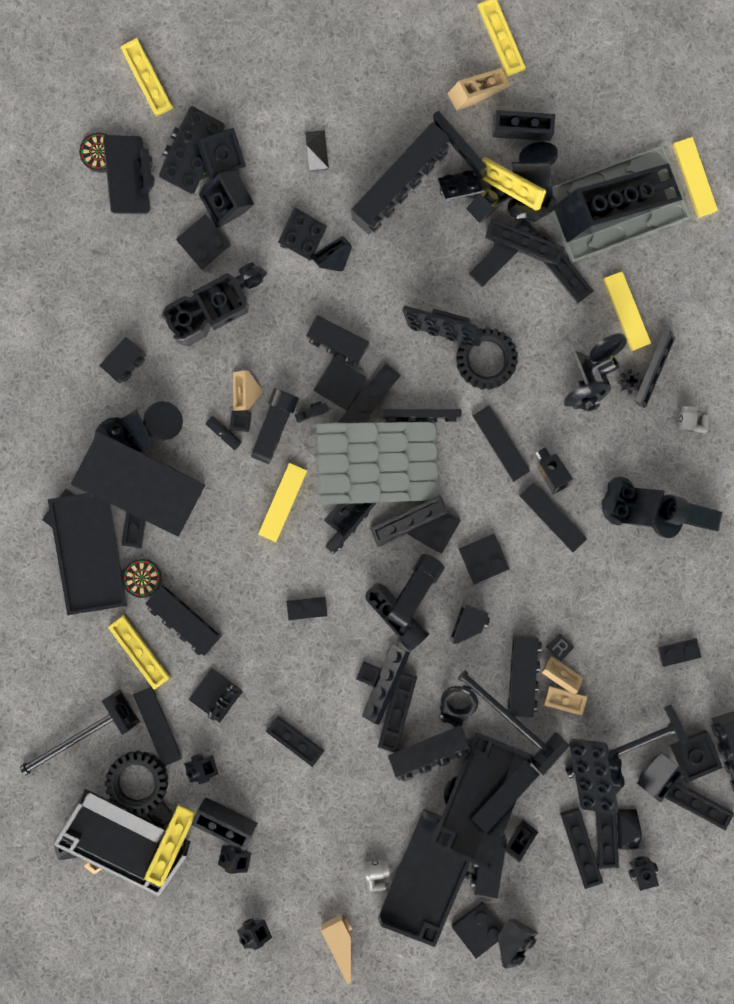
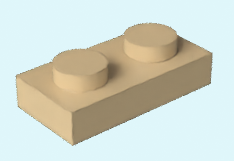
M550 656L542 674L573 695L579 691L583 677L554 657Z
M548 685L543 705L582 716L587 696L578 693L573 695L567 690Z

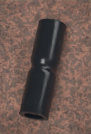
M214 416L206 422L205 425L217 436H220L234 451L241 445L242 441L227 430Z

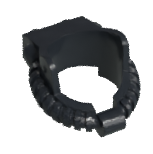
M464 684L462 687L458 685L447 688L441 696L442 705L439 707L441 710L439 719L444 723L452 724L453 727L459 725L462 727L463 720H467L468 716L472 715L478 708L479 703L476 694L471 691L469 686ZM460 692L468 694L471 703L464 709H455L448 702V698L452 694Z

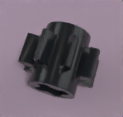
M632 369L628 370L627 375L621 373L622 380L617 382V384L622 386L620 391L628 390V395L632 394L633 389L639 391L638 385L643 382V380H639L638 376L640 373L633 374ZM630 378V381H634V384L630 385L626 380Z

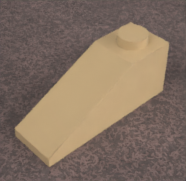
M500 68L460 80L447 94L457 111L470 107L509 87L510 83L504 71Z
M343 914L321 924V932L347 984L351 983V930L353 928L348 918L345 919Z

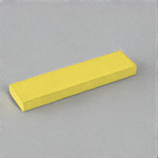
M486 0L479 3L477 7L507 77L525 70L526 67L498 1Z
M138 38L120 46L155 116L157 117L173 109Z
M693 137L674 143L673 148L697 218L716 212L718 209Z
M482 158V161L487 166V176L482 180L535 210L540 209L546 190L489 158Z
M621 271L604 278V284L631 351L651 344L623 272Z
M289 463L258 535L277 542L307 470Z
M125 615L108 626L109 630L154 690L171 678Z
M178 804L144 877L145 880L158 886H163L197 811Z

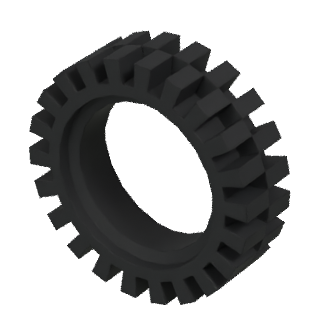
M490 327L478 329L481 342H493L504 353V366L494 376L485 377L478 375L471 368L469 354L473 347L467 346L462 342L458 348L456 357L457 369L460 372V376L465 379V382L471 384L474 388L477 387L481 390L498 388L505 384L516 370V365L518 364V352L515 350L516 345L511 342L512 339L507 337L505 332H499V329L494 328L493 330Z
M131 751L125 755L123 754L110 766L109 772L105 777L107 778L105 781L107 790L105 792L106 795L109 794L110 796L108 800L133 813H137V815H142L143 812H150L151 809H154L161 802L167 792V780L169 778L168 774L166 775V767H163L161 761L156 759L157 756L154 754L151 756L146 751L144 753L141 751ZM141 765L152 773L155 784L150 796L142 800H134L122 792L119 781L120 775L126 767Z

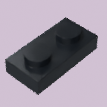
M326 596L286 601L288 620L328 616Z
M697 638L657 647L663 667L702 658Z

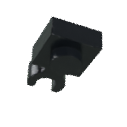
M321 401L310 405V409L295 414L297 422L300 423L329 412L326 403L322 404Z

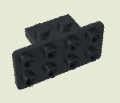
M194 106L189 107L182 124L178 128L175 127L170 136L173 139L171 145L167 144L162 155L165 158L159 172V177L189 194L195 193L206 169L196 140L223 131L225 128L224 123Z
M105 135L103 145L110 211L113 214H147L150 211L148 193L155 184L154 175H151L150 168H152L153 161L152 156H149V150L143 149V139L140 136Z
M404 306L402 309L407 325L414 331L421 330L431 336L439 335L449 341L463 342L470 347L481 345L478 327L470 323V318L434 308L432 313L409 306Z
M571 739L569 745L581 808L617 814L619 809L616 795L624 787L625 783L621 771L622 761L619 758L618 750L610 749L608 751V746L604 742Z

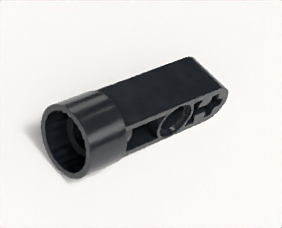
M276 388L273 389L268 402L270 407L253 448L251 458L268 465L271 463L290 413H294L299 397Z
M667 494L663 497L657 516L661 521L675 525L684 523L707 530L719 531L723 512L688 503L685 498Z
M421 554L413 567V574L387 614L389 619L403 628L408 624L432 583L438 581L445 569L438 559L428 554Z
M376 583L368 589L365 594L367 602L397 634L398 640L409 652L428 637L430 633L419 621L416 622L413 617L404 628L387 617L388 611L385 605L392 607L397 599L383 584Z

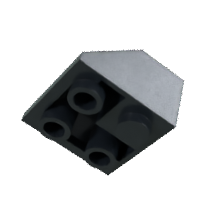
M515 919L508 920L498 935L502 966L505 969L517 965L520 966L526 958L524 954L527 949H531L537 941L535 937L538 933Z

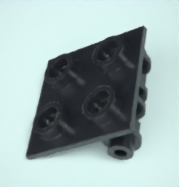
M466 170L463 173L454 175L448 174L438 178L440 194L444 195L446 201L484 192L480 179L473 170Z
M294 207L278 243L280 247L288 248L311 261V256L315 254L327 226Z
M211 668L191 695L189 701L206 712L209 719L220 723L243 691Z

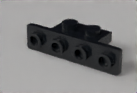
M379 502L337 504L324 519L328 525L337 531L325 547L333 554L339 551L346 539L355 533L356 527L368 517L371 509L378 505Z

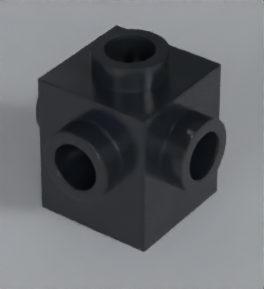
M202 753L191 757V761L184 763L186 775L190 782L203 784L210 781L209 778L219 774L213 755L203 756Z
M222 845L218 865L230 874L247 873L252 853L246 849L243 851L233 845Z
M645 856L637 857L634 861L629 862L631 867L628 870L632 882L635 881V885L640 891L659 886L656 876L659 874L655 862L653 863Z
M248 919L237 930L239 941L244 949L253 948V950H257L272 938L265 919Z

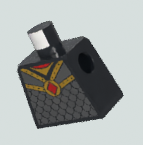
M546 447L536 452L540 460L538 470L551 493L554 495L570 486L573 478L557 454L551 456ZM548 466H552L555 469L551 470L548 468Z

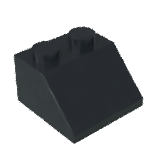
M236 170L219 173L198 194L217 228L245 214L254 205Z
M463 603L450 637L451 642L458 644L482 633L483 628L487 629L489 625V613Z

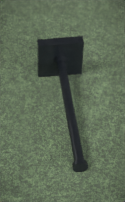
M464 670L459 675L458 680L466 683L540 749L533 757L532 764L544 776L570 746L567 741L555 732L544 743L468 675L469 673Z
M121 689L102 700L109 715L28 764H22L20 770L23 775L27 776L34 768L114 721L121 735L139 724L138 717Z
M670 704L664 707L671 722L667 724V727L613 750H618L620 756L669 734H676L683 748L689 747L691 744ZM566 767L565 770L570 779L573 778V775H575L574 767Z

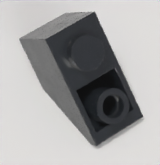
M492 185L485 189L483 193H479L466 209L480 223L501 206L510 195Z

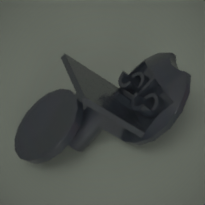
M550 142L530 144L520 152L519 162H512V172L546 190L539 210H535L513 198L507 207L510 216L516 219H526L528 222H536L540 218L552 213L556 208L550 168L558 158V149L554 144Z
M612 334L599 341L592 348L590 357L576 350L573 351L584 381L576 383L578 388L570 392L564 399L565 406L573 407V409H582L587 412L596 410L600 406L599 402L611 392L612 387L606 375L619 368L615 355L627 344V338L624 334Z
M165 401L156 402L147 408L143 421L137 409L123 418L113 417L106 419L98 425L94 438L97 432L100 431L142 452L153 446L149 436L162 441L170 440L177 436L182 429L183 418L179 409L172 403Z
M622 476L615 477L608 482L607 493L602 500V511L609 523L614 525L630 524L653 527L654 531L664 538L675 537L680 532L683 523L675 525L663 522L657 516L665 494L664 490L634 488L633 483L628 478Z

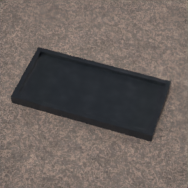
M100 431L97 432L71 482V485L179 537L206 486L204 483Z
M89 493L48 499L67 616L127 606L111 504Z

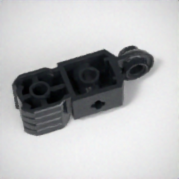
M253 262L248 263L238 270L240 275L233 277L226 273L192 291L193 296H183L166 305L162 318L173 332V338L180 345L190 346L207 337L210 327L215 331L247 314L249 305L242 289L246 287L251 289L261 284L263 278L267 275V271L259 266H255Z

